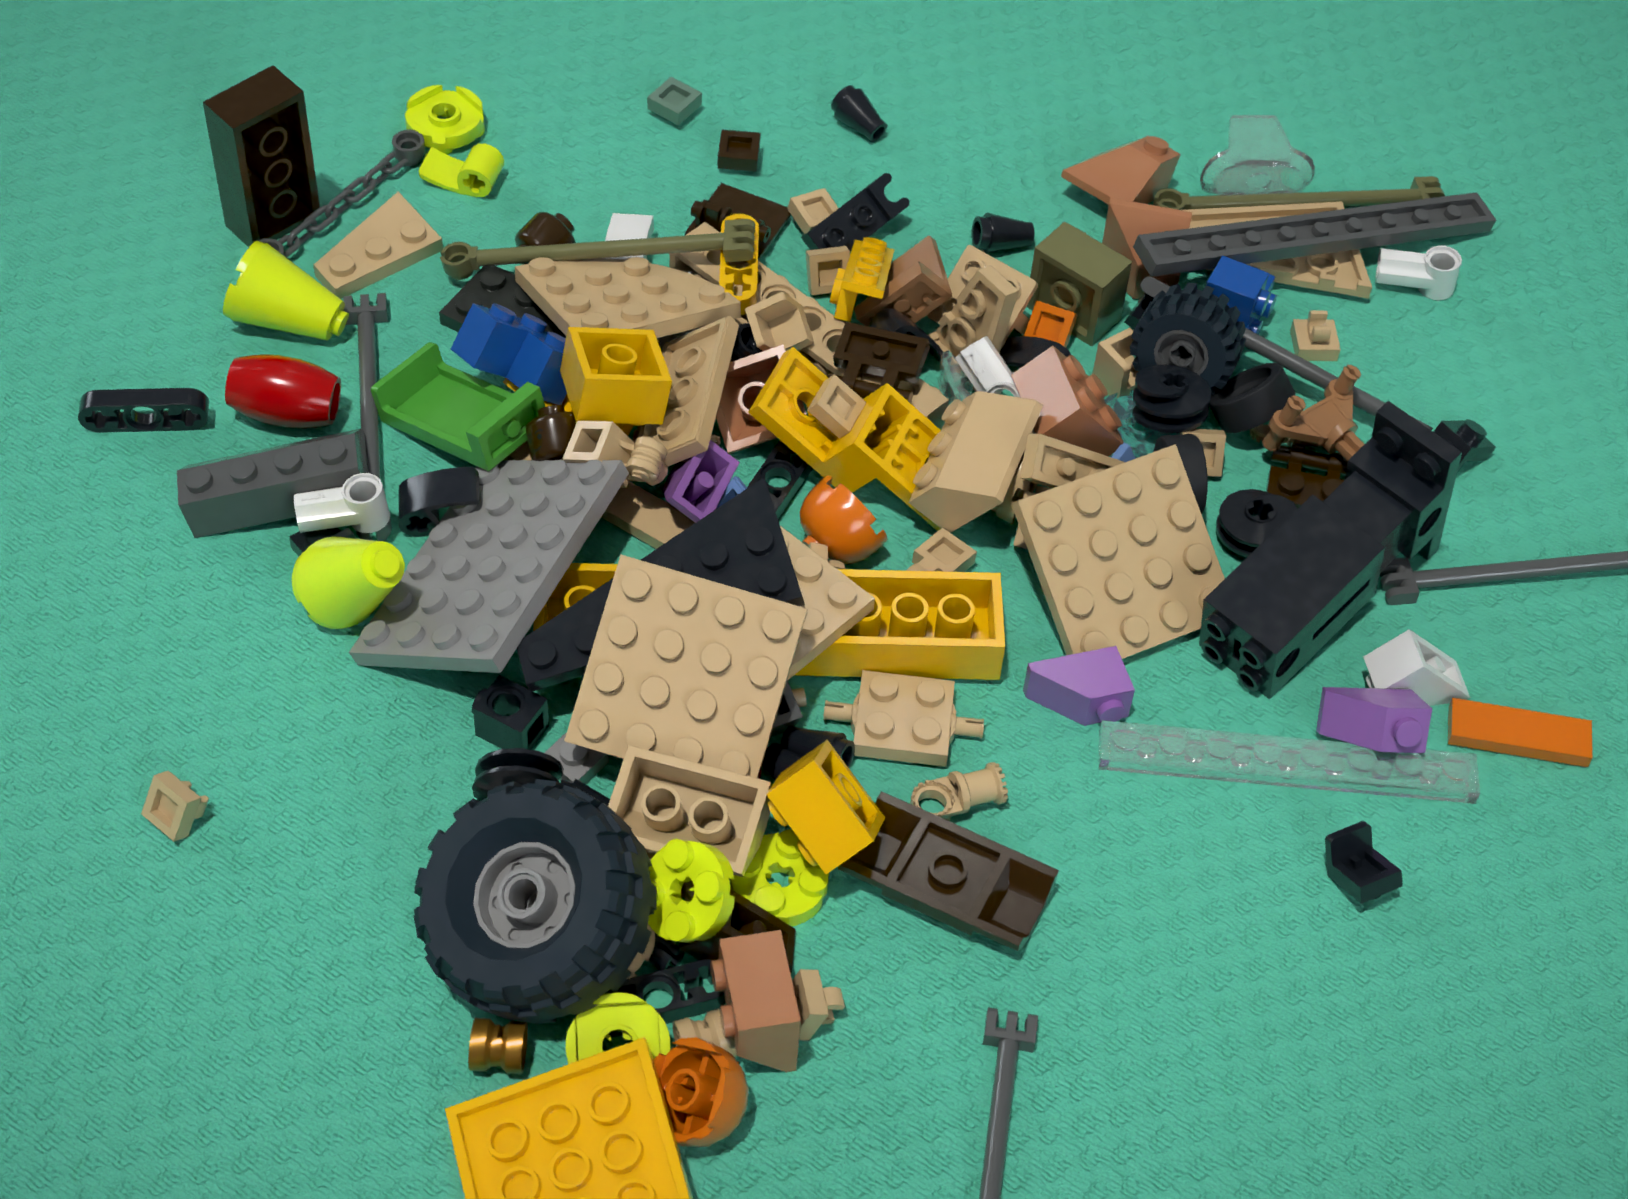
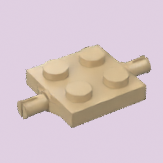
M862 670L860 692L854 699L853 704L825 700L823 720L851 723L854 735L853 742L855 744L854 756L946 767L948 749L954 739V735L982 739L984 719L956 716L957 712L953 704L955 681Z

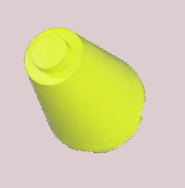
M257 240L251 244L236 268L237 271L241 272L236 285L230 283L223 303V315L232 319V321L322 340H329L333 334L339 336L344 330L349 317V313L344 311L345 302L268 243Z
M345 537L323 538L310 545L297 558L292 572L293 593L297 602H302L310 614L308 617L315 623L330 629L349 628L367 619L399 583L405 570L404 559L400 551L388 542Z

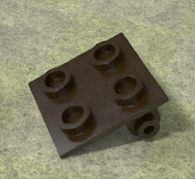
M721 183L709 200L704 199L702 202L696 200L693 203L690 214L696 218L686 230L685 235L704 222L718 232H721V224L726 217L733 214H746L753 217L759 225L758 259L760 260L791 214L786 206Z

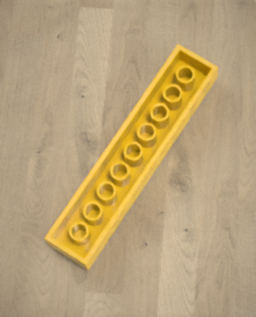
M571 563L535 619L533 631L614 578L617 564ZM838 569L875 598L874 610L794 675L862 677V670L935 679L1000 680L1005 652L1001 573Z

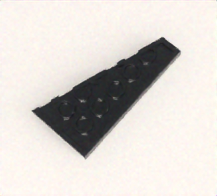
M765 477L641 559V561L796 606L805 605ZM613 578L522 639L517 647L525 682L530 692L585 674Z

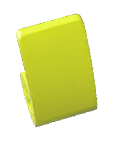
M485 143L474 145L465 161L458 160L431 147L418 172L420 178L443 189L473 197H485L492 190L504 166V158L498 149Z

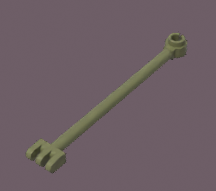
M1435 176L1414 177L1410 189L1189 196L1188 193L1164 188L1156 193L1153 205L1177 210L1343 201L1344 207H1359L1444 197L1445 194L1439 179Z
M750 219L725 220L724 233L480 250H478L477 246L471 247L464 242H454L442 249L440 260L445 273L456 280L468 278L474 270H479L480 266L530 263L531 260L540 257L550 258L553 261L723 250L725 262L749 261L754 256L755 223Z

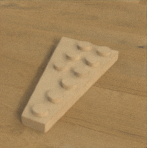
M1343 201L1189 209L1182 211L1192 212L1189 228L1340 210L1345 209ZM1359 249L1247 264L1276 276L1274 280L1276 283L1369 299L1372 285ZM1213 268V269H1205V270L1214 271L1215 268Z

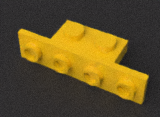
M865 237L863 241H854L846 269L838 268L829 301V303L837 305L834 318L848 322L851 321L858 293L880 299L883 298L895 249L887 248L886 242L871 237Z

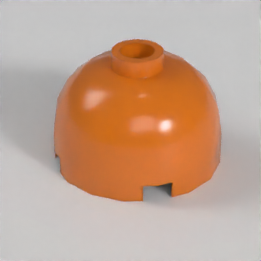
M827 475L811 489L803 500L800 509V524L807 537L802 542L806 546H809L810 542L827 545L828 558L844 564H853L865 560L888 540L884 530H881L876 535L870 526L876 520L873 514L843 484L840 483L833 489L831 487L833 477Z
M697 1037L680 1038L673 1042V1044L678 1046L672 1048L667 1055L659 1053L655 1057V1067L677 1144L685 1147H708L728 1137L740 1124L748 1102L749 1089L746 1076L734 1056L725 1049Z

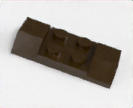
M881 791L875 804L885 816V819L875 840L839 865L838 870L882 889L881 895L964 933L972 935L974 931L1016 951L1024 948L1046 907L1059 870Z

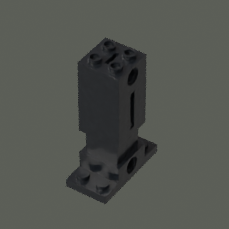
M1387 401L1376 412L1372 438L1348 460L1345 481L1324 501H1321L1312 494L1204 598L1199 646H1201L1204 654L1211 661L1217 664L1223 663L1236 673L1239 681L1251 691L1258 690L1270 700L1376 594L1380 573L1400 553L1409 560L1417 553L1428 560L1439 549L1462 452L1390 401Z

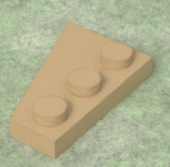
M398 191L314 264L315 277L325 288L342 299L343 296L357 292L441 252L443 249L442 238Z
M991 265L979 269L957 297L955 307L942 316L939 320L940 326L938 329L928 335L947 356L950 362L949 367L975 392L976 389L955 357L969 345L985 336H988L1000 353L1019 292Z

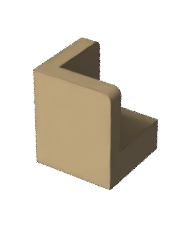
M780 292L745 308L756 345L762 351L780 345L784 346L785 352L791 347L800 350L814 343L803 306L786 293Z
M1131 328L1098 343L1093 374L1101 380L1108 395L1117 404L1133 397L1135 377L1139 372L1135 371L1132 364L1135 357L1130 355V345L1133 341L1131 338L1133 330Z

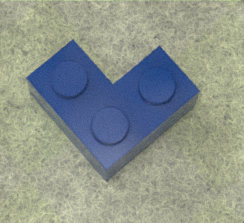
M1222 255L1206 285L1214 288L1212 294L1220 297L1222 293L1230 299L1227 305L1230 308L1236 306L1241 313L1237 321H1243L1245 328L1259 335L1263 321H1260L1261 316L1268 318L1276 302L1277 295L1271 293L1276 276Z
M475 303L472 304L451 347L454 353L473 368L506 377L518 388L522 387L526 382L539 386L543 400L546 402L561 405L567 394L560 372L566 338L556 333L545 331L547 324L533 315L524 313L522 318L516 317L513 311L496 303H493L491 308Z

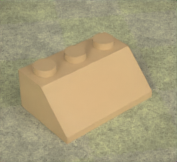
M976 391L962 401L959 399L954 400L942 415L944 425L941 431L928 446L930 456L926 464L921 467L914 477L913 484L916 487L908 503L937 526L943 527L950 533L1001 504L1025 450L1027 436L1032 433L1043 405L1037 400Z
M628 745L608 807L632 828V832L638 841L644 845L646 852L656 854L673 839L710 844L725 855L731 864L733 874L743 877L760 848L771 813L768 807L770 799L766 795L771 788V782Z

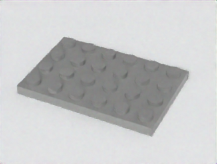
M502 460L490 471L476 466L475 469L479 472V504L450 506L439 521V525L431 530L428 539L417 555L408 563L402 579L386 596L381 607L369 624L363 628L360 637L349 651L357 665L501 673L628 476L629 472L622 460H603L602 463L599 460H590L586 463H566L564 460Z

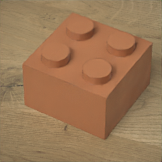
M1051 346L1011 374L1021 398L1037 400L1043 405L1034 426L1036 434H1043L1105 456L1113 454L1120 444L1124 443L1118 431V428L1122 426L1121 421L1115 411L1109 405H1106L1104 397L1108 395L1105 386L1095 374L1088 376L1082 365L1073 355L1066 357L1056 347Z

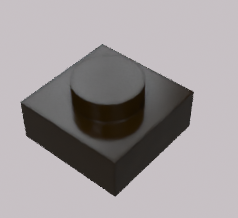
M722 129L717 168L757 172L761 133Z

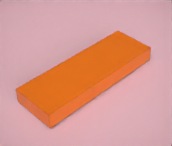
M1452 698L1448 711V744L1588 767L1593 758L1592 720Z

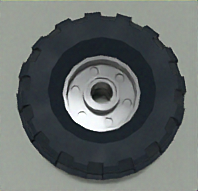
M535 779L534 784L527 783L526 785H520L513 781L489 790L487 793L488 797L481 801L474 798L453 813L456 821L446 832L442 830L437 831L427 847L432 851L426 868H419L414 893L420 896V907L414 909V921L417 938L425 943L426 947L424 949L428 954L425 959L431 969L459 997L483 1011L511 1021L517 1020L533 1024L554 1023L559 1017L569 1014L577 1015L598 1006L593 1003L609 989L617 991L631 975V972L628 970L630 964L638 952L644 954L652 934L647 929L649 915L654 914V910H656V886L651 883L648 868L652 864L644 845L638 841L631 830L632 828L603 802L578 788L575 789L557 781Z

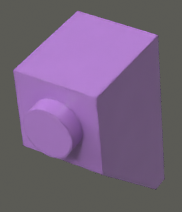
M710 440L707 451L675 463L662 487L667 502L695 523L716 509L740 462Z
M1117 646L1028 663L1023 692L1027 699L1086 726L1096 723L1111 724L1128 717L1135 689Z
M1322 687L1316 731L1320 735L1378 752L1425 753L1432 708L1411 689Z

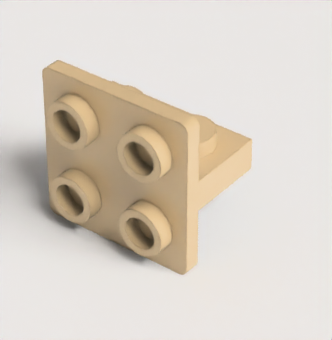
M968 245L948 278L953 296L927 314V316L939 324L942 316L955 307L957 297L979 269L991 265L1019 290L1002 343L1003 347L1012 330L1024 336L1029 318L1023 314V311L1035 293L1038 283L974 246Z

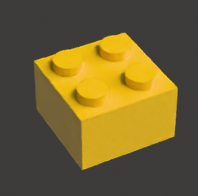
M568 327L560 372L576 423L577 421H613L614 423L635 426L663 424L672 379L654 330Z
M828 740L782 771L766 793L770 799L768 807L774 818L782 826L786 827L789 825L800 839L797 845L803 857L810 865L814 867L819 865L825 874H828L875 840L885 819V816Z

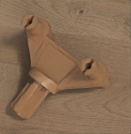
M1353 365L1344 367L1338 379L1332 380L1326 387L1324 392L1326 398L1305 409L1306 404L1302 398L1294 395L1291 398L1289 397L1284 408L1276 411L1270 419V430L1262 441L1263 446L1267 450L1275 452L1277 449H1280L1285 438L1317 443L1329 454L1338 451L1348 461L1364 445L1355 435L1358 426L1352 420L1354 393L1352 388L1361 376L1359 369Z

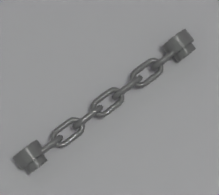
M415 130L399 131L392 138L393 151L368 171L365 176H361L349 184L328 205H324L313 212L289 235H285L279 240L267 238L259 241L268 243L288 258L304 242L311 238L315 232L325 229L341 213L348 209L352 203L362 200L372 192L389 174L397 172L404 166L410 167L419 164L425 155L423 135ZM395 157L399 163L392 167L390 160ZM378 171L383 172L375 180L372 178ZM362 183L365 189L355 196L353 189ZM341 200H345L346 202L338 209L335 207ZM325 212L327 219L318 225L315 219ZM304 229L308 231L300 238L296 236ZM287 242L289 249L284 252L283 244Z

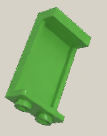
M428 342L371 387V394L381 422L486 471L493 469L527 441L526 425L532 419L538 417L537 410L546 407L539 386L526 382L517 391L511 393L445 364L438 345L432 342Z

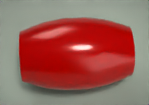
M260 354L235 358L230 365L225 386L226 405L251 419L285 428L307 429L332 425L338 412L341 397V379L313 363L281 355Z

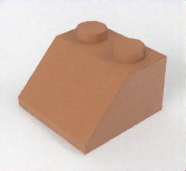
M781 930L719 939V959L712 960L710 966L715 992L724 991L726 1005L720 1006V1020L724 1038L733 1037L738 1057L784 1072L796 1071L801 1019Z

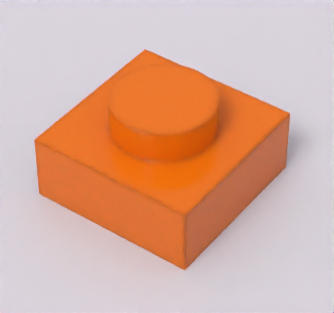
M1036 300L1024 336L1047 339L1067 348L1078 314Z

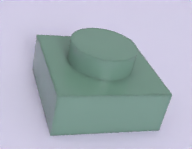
M673 77L666 80L647 97L648 110L676 125L681 124L702 105V93Z

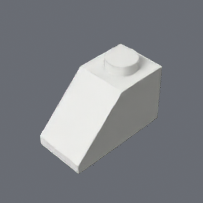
M1410 629L1363 656L1369 671V675L1366 676L1369 688L1411 689L1429 706L1450 704L1452 698L1464 700L1470 698L1456 660Z

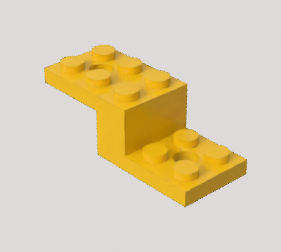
M794 347L784 352L748 413L822 477L827 475L833 477L831 484L834 487L841 483L853 493L877 478L934 529L939 531L941 529L908 502L916 487L913 484L914 477L921 467L926 464L930 456L928 446L941 430L892 386L886 383L863 399L866 404L851 431L839 439L809 411H807L808 416L802 413L797 404V399H800L809 408L824 380L828 377Z

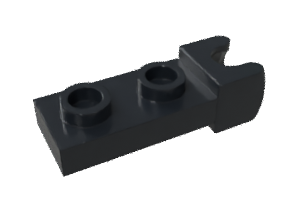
M884 173L801 238L810 250L846 246L851 251L855 240L863 241V238L871 236L906 209L910 201L906 197L901 198L897 202H891L886 198L884 189L891 182L892 176L889 173Z

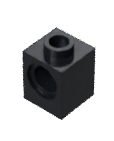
M501 675L496 678L488 689H482L472 704L471 711L474 716L475 735L501 749L524 748L531 750L549 727L548 699L535 692H530L529 689Z

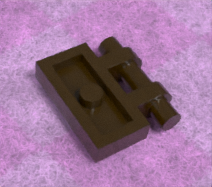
M846 322L833 355L835 367L844 368L846 371L844 376H836L863 399L888 383L907 401L912 403L913 392L899 389L898 386L900 381L918 383L930 349L929 340L927 338ZM863 373L882 376L881 385L862 381Z
M1293 443L1291 447L1280 446L1279 450L1272 451L1271 461L1287 464V468L1270 467L1266 492L1283 496L1293 501L1297 509L1312 494L1321 501H1324L1345 481L1340 479V475H1346L1348 461L1339 452L1329 455L1305 450L1304 445ZM1301 468L1325 471V476L1301 472Z

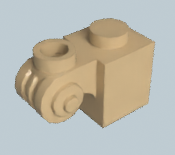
M577 421L563 456V460L566 463H586L590 460H599L602 463L603 460H622L629 474L620 488H627L629 481L657 485L664 480L668 472L667 465L664 463L667 449L661 443L651 437H638L634 443L613 421Z

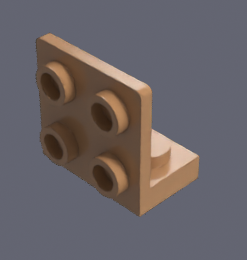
M927 236L891 263L883 298L870 296L854 308L856 318L860 323L869 326L872 318L878 312L888 308L898 310L916 323L953 296L936 240L931 236Z

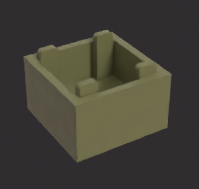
M1064 221L1034 249L1030 278L1038 283V287L1026 307L1033 311L1037 300L1078 314L1071 334L1092 347L1121 320L1132 261Z

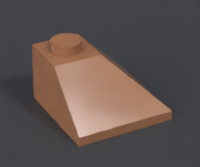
M1146 136L1104 151L1063 170L1061 177L1108 205L1110 198L1148 204L1154 201L1155 195L1159 190L1168 188L1181 154L1169 148V144L1165 140L1154 136Z
M1110 198L1102 244L1132 261L1126 292L1133 299L1140 300L1145 293L1141 289V282L1144 278L1151 277L1133 248L1137 236L1189 229L1192 212ZM1180 273L1153 276V278L1168 286L1178 284Z
M783 345L730 362L716 415L728 454L777 438L749 414L748 411L785 352ZM797 399L799 409L807 415L802 400Z

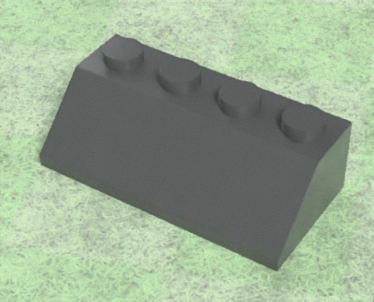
M363 428L194 463L177 470L178 505L194 538L296 517L294 507V495L296 493L342 487L351 476L359 473H369Z

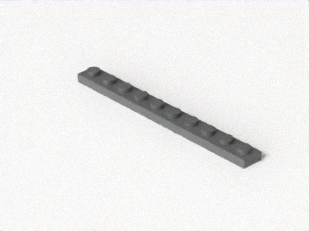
M1475 192L1142 234L1137 236L1133 248L1150 276L1153 277L1213 269L1222 255L1244 264L1490 232L1496 222V218L1479 194Z

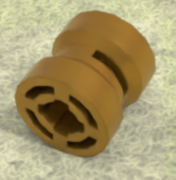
M474 1018L469 1043V1070L486 1072L490 1067L500 1066L506 1073L522 1074L527 1051L528 1023L510 1021L507 1025L501 1026L495 1025L491 1019Z

